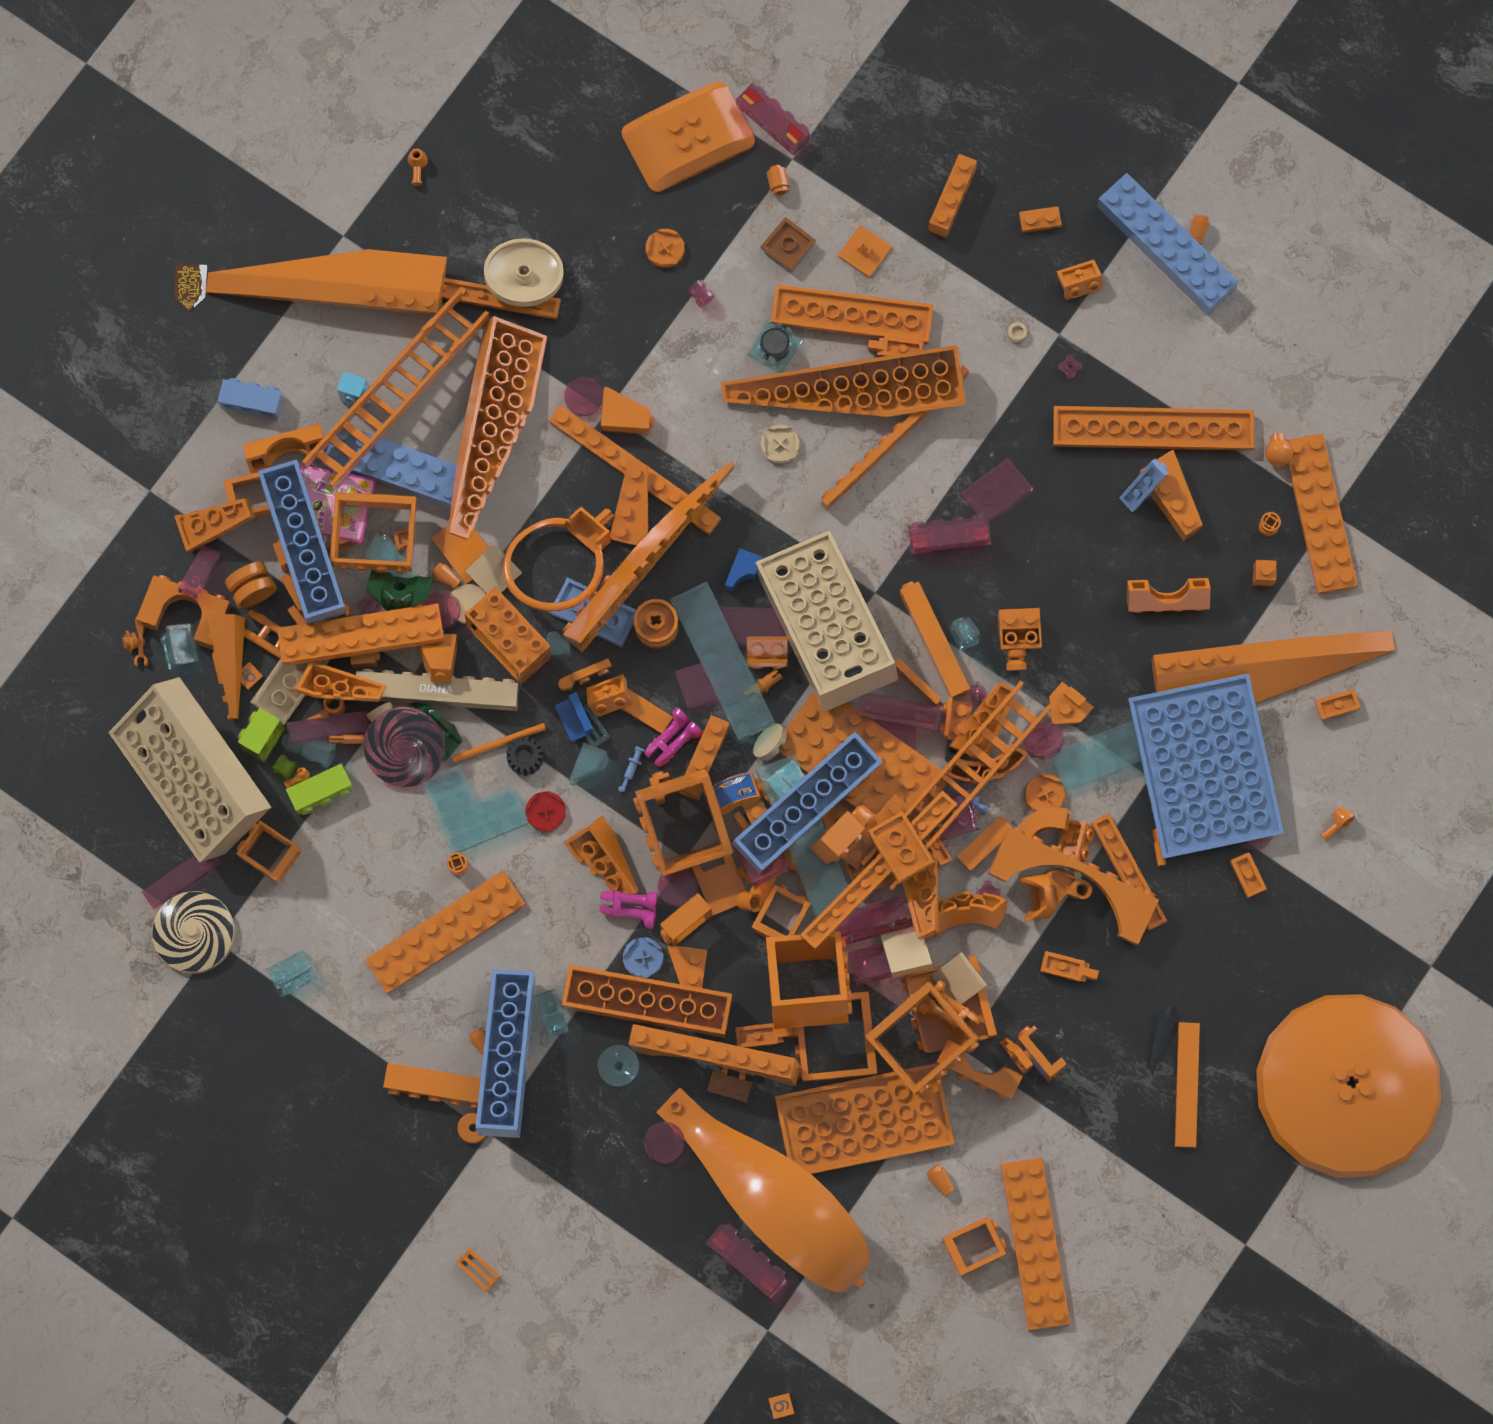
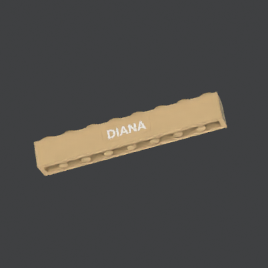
M372 669L356 671L357 676L387 685L380 701L414 702L429 705L517 711L519 685L512 679H503V682H499L493 678L475 680L471 676H463L462 679L454 678L455 676H453L452 684L431 682L427 673L417 676L412 672L394 674L393 671L383 670L382 673H376Z

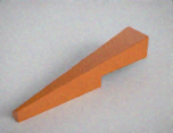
M235 614L203 615V619L208 621L210 633L207 634L208 639L213 641L214 653H212L218 681L219 684H223L225 695L222 696L223 702L228 703L229 715H227V718L235 720L239 717L245 618Z

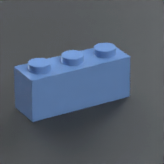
M230 378L229 380L223 379L217 402L221 408L278 419L284 397L282 392L279 391L280 389L268 386V388H264L254 382L245 384L241 383L238 379Z

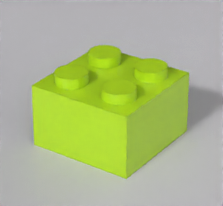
M259 708L257 712L254 711L251 714L248 727L240 732L238 743L244 752L264 763L284 732L285 727L280 719Z

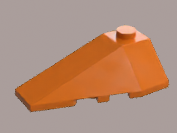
M310 662L297 684L295 692L314 698L379 702L387 685L316 662Z
M603 815L564 841L575 859L580 863L584 862L590 867V872L593 875L598 874L605 881V885L614 892L621 891L622 893L632 895L639 891L616 835Z

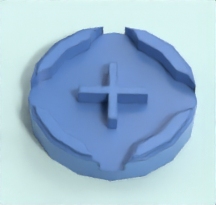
M642 937L634 939L626 945L623 952V963L626 970L632 976L641 978L652 977L660 971L663 965L664 955L661 946L655 940Z

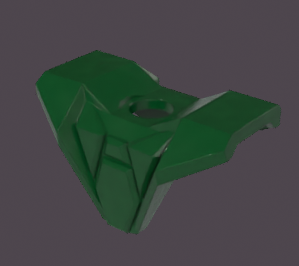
M371 570L366 591L385 611L414 608L430 598L433 578L422 576L412 578L397 577L392 575L391 572L379 573Z
M413 702L401 719L414 714H422L432 723L414 721L401 725L402 728H425L428 725H433L436 728V733L442 737L444 751L435 740L423 733L416 731L404 733L422 737L432 745L438 758L447 761L462 743V738L456 726L443 719L437 711L431 709L429 704Z

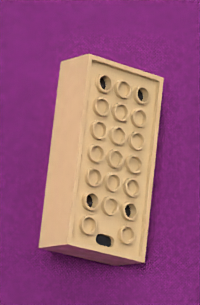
M830 530L756 562L759 580L823 712L898 680L895 661Z
M180 677L153 684L108 732L199 862L226 854L271 808Z

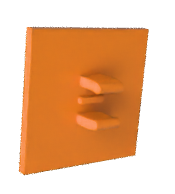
M860 225L840 251L838 257L870 278L892 249V246Z

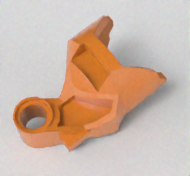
M1045 870L1041 874L1018 877L1019 882L1031 889L1033 907L1024 917L1025 922L1052 917L1065 895L1074 899H1086L1092 893L1090 883L1075 877L1074 870L1064 872ZM1079 885H1081L1083 888V892L1081 895H1079L1077 892V887Z

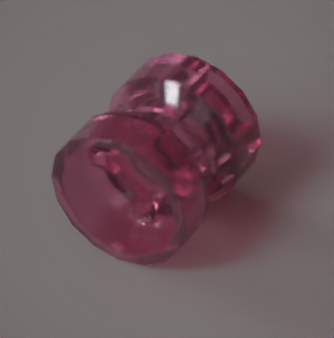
M703 280L694 283L687 291L691 297L696 299V304L700 308L706 306L715 297L711 290L706 289V283Z

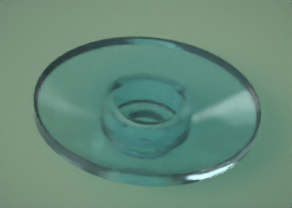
M623 1045L608 1047L598 1059L599 1075L607 1084L612 1086L629 1084L635 1079L639 1070V1061L636 1054L630 1048ZM617 1063L623 1065L621 1070L615 1069Z

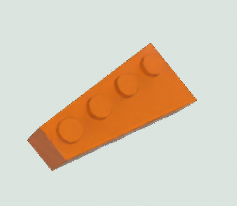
M1171 450L1157 459L1159 463L1163 462L1168 467L1166 471L1169 474L1150 495L1184 542L1198 533L1203 524L1174 450Z

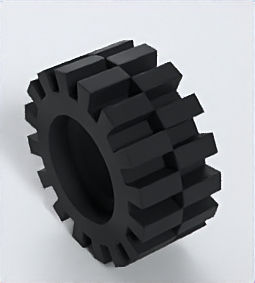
M519 737V740H513V743L509 744L506 751L509 767H511L513 772H517L518 775L524 774V776H528L529 773L531 775L534 774V771H538L540 765L543 764L544 756L540 744L533 738L532 740L529 739V737L523 739ZM528 749L532 752L533 758L529 763L524 764L518 761L517 754L520 750Z

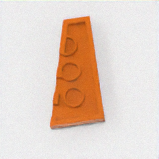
M628 461L610 532V539L637 546L648 534V465Z
M245 498L223 503L220 506H211L204 510L174 516L185 549L190 553L255 518L250 502Z
M997 682L949 747L959 751L1014 688L1002 682ZM1006 705L1000 712L1005 718L1010 707ZM995 720L987 727L997 737L1002 728ZM982 735L974 742L976 746L990 756L994 745ZM968 750L964 753L965 755L981 762Z
M934 850L929 853L935 864L902 882L916 936L919 940L939 933L937 852Z

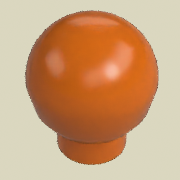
M1281 433L1270 436V443L1266 447L1265 452L1267 461L1276 467L1287 465L1293 457V449L1286 441V436Z

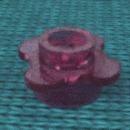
M1067 355L1065 360L1058 365V369L1067 375L1068 378H1073L1077 370L1082 368L1081 362L1074 360L1072 355Z
M371 595L357 603V608L362 610L363 615L381 610L380 604H377Z
M976 681V685H971L970 687L971 700L979 701V704H981L982 698H985V687L979 684V681Z
M986 880L983 887L976 891L977 895H983V892L986 893L987 891L997 896L1001 894V890L995 888L989 880Z

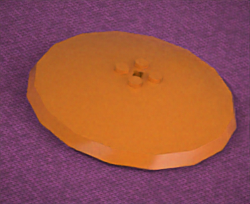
M1362 994L1325 995L1292 1010L1268 1036L1256 1070L1258 1107L1274 1140L1301 1165L1335 1178L1374 1177L1405 1163L1430 1136L1442 1102L1440 1066L1424 1032L1396 1007ZM1349 1080L1355 1083L1354 1088L1347 1085Z

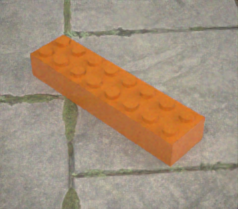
M569 965L562 1007L567 1010L725 1038L733 996L725 992Z

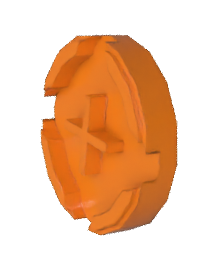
M671 229L657 230V232L648 237L646 242V255L649 261L660 268H670L677 265L685 253L684 241L676 231Z
M1040 774L1033 777L1025 788L1026 803L1034 812L1048 807L1061 808L1065 801L1066 792L1062 782L1050 774Z

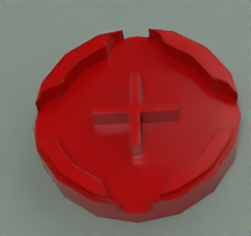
M550 791L536 793L527 802L526 818L534 829L541 832H550L557 829L564 822L566 807L563 800L557 794Z

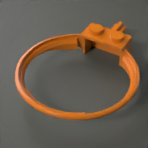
M580 507L569 519L549 518L523 530L510 543L503 560V575L509 590L525 605L541 611H563L583 603L595 592L602 579L604 568L602 550L610 543V531L604 526L614 515L609 509H605L594 518ZM544 527H568V531L590 549L596 557L595 573L589 586L575 598L564 602L545 603L534 600L518 589L511 576L510 559L518 542L532 531Z

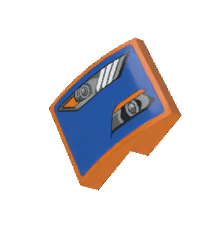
M752 772L726 778L712 786L723 816L740 805L747 809L762 799Z

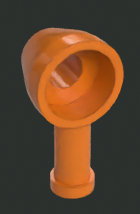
M413 149L408 155V163L413 168V186L422 185L421 169L428 162L427 155L420 149ZM419 154L420 157L414 158V155Z
M1339 807L1332 813L1335 823L1320 834L1326 842L1337 831L1346 828L1353 822L1355 815L1351 811Z

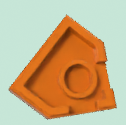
M1061 682L1049 696V705L1052 706L1050 711L1052 726L1080 724L1094 708L1086 701L1085 697L1071 686L1068 687L1064 682Z

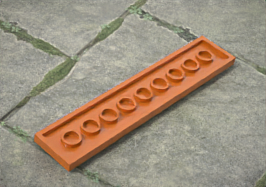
M1054 406L1053 447L1254 450V410Z

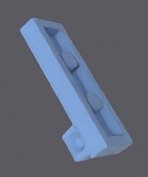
M1156 459L1152 460L1119 499L1133 513L1169 474L1166 471L1168 467L1163 462L1159 463Z

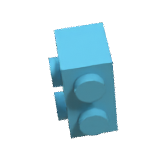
M343 372L337 392L341 402L346 403L351 408L370 386H368L365 378Z

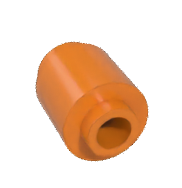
M781 165L770 167V170L767 171V177L771 192H773L774 196L787 194L790 185L786 168L781 167Z

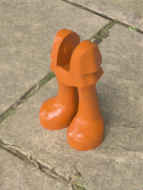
M939 980L935 986L936 989L963 1020L965 1018L970 1023L978 1026L980 1019L975 1012L970 1011L968 1007L961 1005L945 992L946 984ZM930 994L918 1011L922 1014L930 1013L951 1026V1029L957 1030L958 1034L967 1036L947 1011L935 1003L933 1000L935 999L934 996Z

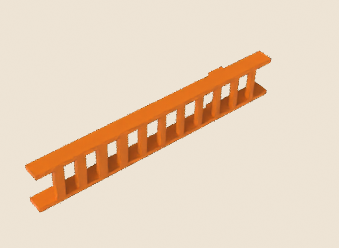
M458 290L437 314L423 326L417 336L302 461L303 467L307 469L318 458L336 472L337 475L330 482V488L333 491L489 320V313L485 311L472 325L452 310L462 299L461 291ZM447 314L468 329L460 339L439 324ZM434 328L454 342L448 353L426 338ZM421 343H424L442 357L435 367H432L413 352ZM408 357H411L430 372L421 382L401 367ZM395 371L417 386L409 396L388 381ZM382 385L403 400L396 410L375 395ZM369 400L390 415L383 424L362 408ZM355 415L377 430L371 438L349 423ZM342 429L363 444V447L357 453L336 437ZM329 444L351 459L344 467L323 452Z
M1022 681L1016 685L905 812L907 818L915 809L921 813L924 810L920 806L921 802L928 794L933 798L938 795L933 789L942 779L965 798V801L958 809H954L951 812V817L944 825L940 823L937 826L939 829L930 840L927 837L924 839L923 843L926 844L927 850L934 845L1051 711L1052 706L1048 705L1038 717H1035L1014 699V696L1024 685ZM1006 705L1031 724L1024 733L1000 713ZM993 720L1018 739L1011 748L987 729ZM980 735L1004 754L998 763L974 744ZM967 750L991 769L984 779L960 760ZM954 765L958 766L979 784L971 794L967 793L946 775ZM876 846L861 862V867L864 868L875 855L878 856L880 854ZM896 879L889 886L891 892L899 885Z

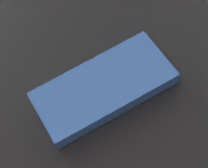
M567 577L554 603L575 598L587 586ZM587 599L573 608L549 613L565 622L570 621L573 623L577 618L575 615L582 606L586 607L590 601ZM622 604L596 636L622 648L634 625L636 610Z

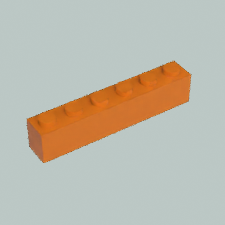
M388 1063L383 1088L388 1090V1094L400 1096V1092L408 1093L410 1098L420 1099L421 1096L429 1097V1101L441 1102V1099L449 1100V1104L461 1106L462 1102L468 1103L471 1108L478 1109L481 1078Z

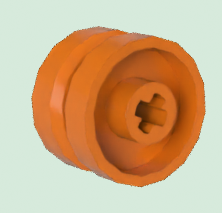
M259 561L248 564L226 578L225 584L230 593H235L233 599L239 609L257 605L276 592L277 587L272 577H267L269 572L264 562Z
M651 599L638 607L634 614V629L637 638L643 645L660 649L668 646L675 640L678 634L679 623L676 610L670 603L662 599Z

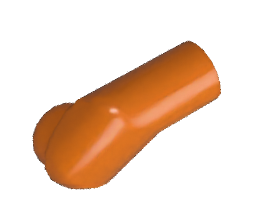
M299 768L295 776L284 782L285 786L288 789L309 779L310 772L306 768Z

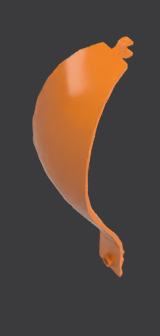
M681 1088L656 1112L690 1145L740 1218L781 1259L812 1282L833 1292H845L853 1283L859 1289L866 1284L860 1276L869 1267L870 1254L867 1243L860 1229L845 1208L813 1175L780 1152L714 1119Z

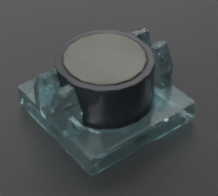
M767 321L750 349L748 356L782 373L802 343V339L793 335V331L789 327L785 329L781 323L775 325Z

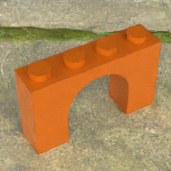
M153 575L136 618L137 623L142 625L143 622L144 627L157 631L164 612L170 604L179 600L192 601L202 611V617L193 638L194 643L214 650L213 641L208 639L207 636L210 633L208 621H204L203 615L228 614L231 608L230 601H227L228 598L222 595H210L208 591L197 588V590L189 588L190 585L184 582H172L170 578L163 575L159 577Z

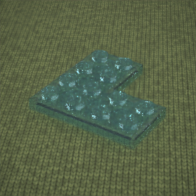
M460 765L422 780L452 853L463 852L529 824L513 786L475 801Z

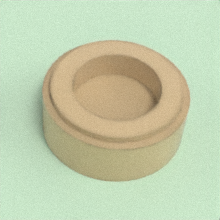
M1015 322L1009 326L1007 336L1013 343H1021L1026 339L1028 331L1023 323Z

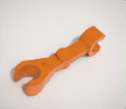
M135 618L139 655L134 658V664L138 667V660L143 658L145 660L144 666L147 667L148 659L144 655L145 640L143 638L145 627L143 622L142 625L138 624Z

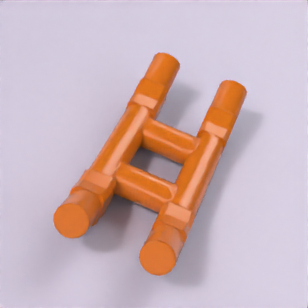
M252 609L249 610L247 616L264 627L258 635L244 628V637L281 659L279 640L275 646L265 640L271 630L278 634V628L281 626Z

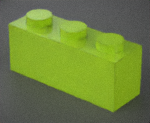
M341 763L286 789L297 814L302 813V815L311 813L316 806H326L332 802V799L338 796L342 798L349 795L350 791L354 788Z

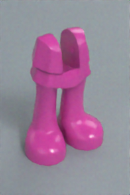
M679 708L672 712L674 720L659 737L654 738L645 751L647 758L653 756L659 748L663 751L654 762L657 767L668 763L669 759L673 758L674 754L689 740L700 738L703 734V731L695 723L690 722L689 718ZM687 725V727H686L685 730L681 733V735H680L675 741H673L669 746H667L666 743H667L680 729H682L684 726Z
M613 890L601 892L600 899L614 902V904L599 905V912L609 917L612 915L616 918H637L643 920L647 929L653 930L658 902L657 891H651L647 895L625 894L621 891L614 892ZM622 903L642 905L649 909L624 907Z

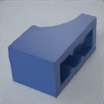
M739 548L725 583V590L733 593L736 586L747 579L755 580L758 574L756 562L761 560L762 556Z

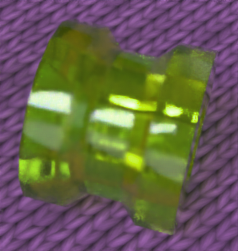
M282 754L276 761L273 772L282 774L283 778L288 780L295 771L297 762L288 760L287 756Z

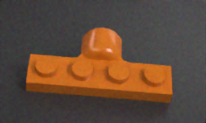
M893 794L876 814L872 813L864 805L856 806L850 814L865 829L861 832L862 838L849 848V852L843 858L854 868L858 869L861 862L875 847L867 831L901 811L905 813L910 806L896 794Z

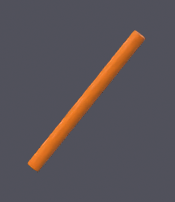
M542 723L452 756L453 761L457 763L513 743L512 741L519 740V737L523 739L546 731L545 725Z

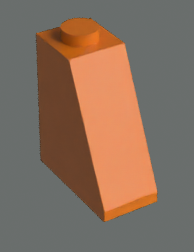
M604 387L601 418L602 431L650 434V428H654V416H651L650 409L608 387Z
M443 634L444 642L416 646L431 682L452 684L457 653V635Z

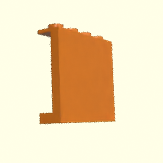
M968 956V961L982 978L977 956ZM943 965L903 975L904 978L901 979L903 991L907 990L910 998L928 981L936 986L937 982L931 975ZM984 987L961 1004L968 1007L970 1011H974L980 1019L979 1025L975 1026L964 1018V1021L980 1038L979 1041L997 1036ZM925 999L912 1010L914 1018H911L913 1030H918L919 1038H916L919 1051L923 1050L924 1055L941 1051L947 1038L961 1045L969 1039L967 1036L958 1034L957 1030L951 1029V1026L935 1015L920 1013L918 1009ZM933 999L938 1006L944 1009L937 1000Z

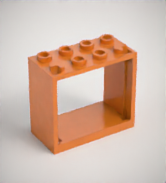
M496 587L465 613L466 627L520 685L550 659L551 646ZM473 624L477 627L476 630L471 627Z
M705 769L635 791L636 798H633L638 814L642 813V817H639L644 833L648 832L649 835L645 837L650 852L655 854L651 857L656 871H661L663 876L733 853L712 783ZM701 783L719 842L664 860L645 801Z
M834 931L816 950L809 946L800 937V934L766 937L774 1029L849 1023L848 1014H852V1000L849 987L845 939H841L840 931ZM836 958L840 995L780 1000L777 963Z
M929 981L865 1036L914 1094L919 1092L924 1094L932 1087L930 1083L934 1079L939 1081L948 1073L945 1069L950 1065L955 1067L963 1060L962 1055L966 1051L971 1053L979 1046L977 1042L980 1040ZM932 994L969 1039L919 1083H916L879 1038Z

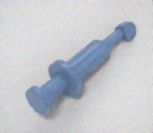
M636 746L634 757L628 759L630 764L624 775L625 781L622 787L619 786V792L625 791V787L628 781L632 779L637 766L641 765L639 758L642 752H645L644 749Z
M950 785L945 787L948 792L955 793L957 798L965 801V798ZM978 797L969 803L971 810L977 808L983 815L989 810V806L985 807L979 803Z

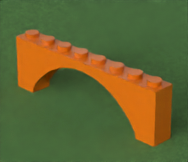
M1014 827V829L1009 828L987 872L988 875L1006 883L1016 873L1040 866H1058L1079 872L1095 883L1108 899L1117 920L1119 930L1117 937L1134 945L1139 944L1159 899L1154 898L1156 894L1145 889L1142 892L1136 889V884L1127 880L1123 883L1117 880L1118 876L1111 872L1102 873L1099 871L1100 867L1092 863L1086 865L1080 862L1081 858L1076 855L1070 854L1067 856L1062 853L1061 848L1055 845L1048 847L1043 844L1044 840L1036 836L1030 838L1024 835L1025 831Z
M633 1024L629 1040V1046L636 1053L655 1057H680L714 1063L792 1086H796L800 1070L799 1063L792 1057Z

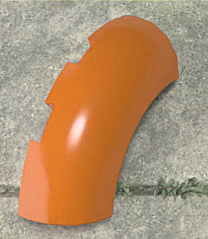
M1018 747L990 781L999 779L1016 769L1027 757L1028 752ZM1001 753L993 758V760L998 763L1004 754ZM960 759L983 779L991 771L983 762H970ZM956 765L946 774L959 781L977 783Z
M960 892L954 893V897L944 900L938 898L939 933L936 935L938 936L952 927L970 923L983 924L996 929L1005 916L1007 900L983 892V895Z

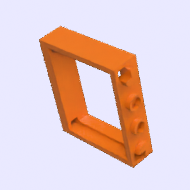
M335 492L330 553L331 566L339 571L351 568L359 572H365L367 569L375 570L379 573H386L387 570L395 571L398 574L412 572L417 514L416 496ZM342 507L410 510L406 562L338 558Z
M869 991L851 993L852 1001H861L868 1068L808 1074L804 1027L793 1028L794 1037H798L799 1045L795 1046L796 1058H800L801 1062L798 1078H802L803 1083L864 1078L877 1075L875 1048L865 1037L873 1030Z

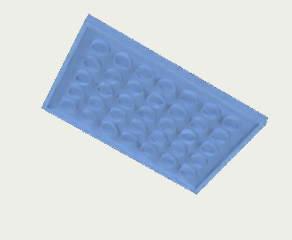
M1249 673L1128 698L1163 859L1284 834Z

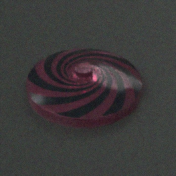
M411 707L391 708L378 715L367 729L363 743L364 756L373 773L384 782L397 787H414L427 782L439 770L445 756V739L439 725L423 711Z

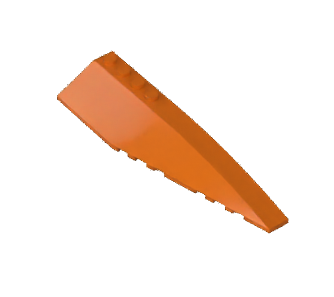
M367 249L209 272L206 293L435 316L442 307L447 257Z
M495 316L487 321L483 328L453 486L448 534L465 540L469 538L478 515L483 509L485 501L491 493L494 483L499 477L511 453V449L527 421V416L531 413L534 406L547 340L546 335Z
M959 345L721 382L723 401L729 403L882 417L966 405Z
M733 462L723 467L684 498L639 542L611 576L607 575L601 583L603 585L598 592L595 590L588 598L590 602L587 606H582L575 614L577 618L573 623L569 621L563 628L564 639L580 652L587 648L598 632L601 631L613 614L734 470L735 464Z
M1392 631L1294 638L1153 655L1151 662L1156 693L1249 673L1255 703L1257 704L1265 699L1281 695L1286 691L1302 687L1331 674L1341 672L1344 669L1357 666L1365 661L1394 652L1395 646Z

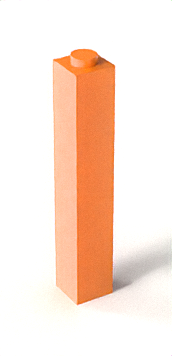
M919 581L904 584L902 589H900V596L948 696L953 697L952 700L969 694L970 687Z

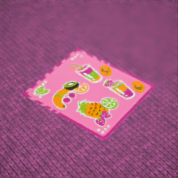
M302 466L301 469L321 535L332 537L335 492L374 493L376 479L348 474L333 491L330 488V482L337 475L336 472L310 466L307 469ZM342 507L340 539L362 542L370 508Z

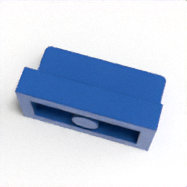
M576 692L569 695V700L555 706L571 742L594 733Z

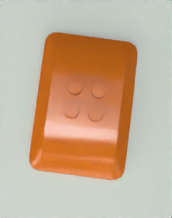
M719 81L677 98L626 124L622 129V138L648 187L653 192H662L751 149L755 144L754 135L725 83Z

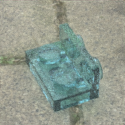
M190 623L167 626L162 631L160 639L165 647V661L169 664V669L173 670L177 666L197 664L199 660Z
M303 950L267 968V972L281 997L317 979V975Z

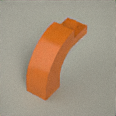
M1060 807L1043 808L1029 815L1018 828L1025 831L1024 835L1030 838L1033 836L1038 837L1047 830L1068 832L1071 811Z

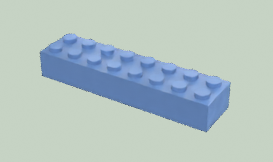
M1128 173L1098 199L1097 207L1207 316L1236 290L1238 281Z
M344 429L336 436L356 453L363 447L362 443ZM362 432V433H364V434H365L367 437H369V438H371V437L373 436V435H371V434ZM381 438L349 474L376 479V484L410 496H416L418 499L451 510L457 465ZM329 444L326 454L344 467L351 459Z
M297 460L258 471L306 625L346 614Z
M854 732L734 839L732 844L760 874L882 764V760Z
M492 970L475 1127L479 1136L520 1138L536 986L534 972Z

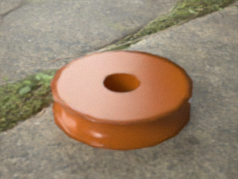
M477 1113L465 1114L458 1123L459 1136L469 1144H477L486 1138V1136H479L477 1131L471 1132L469 1130L471 1125H476Z

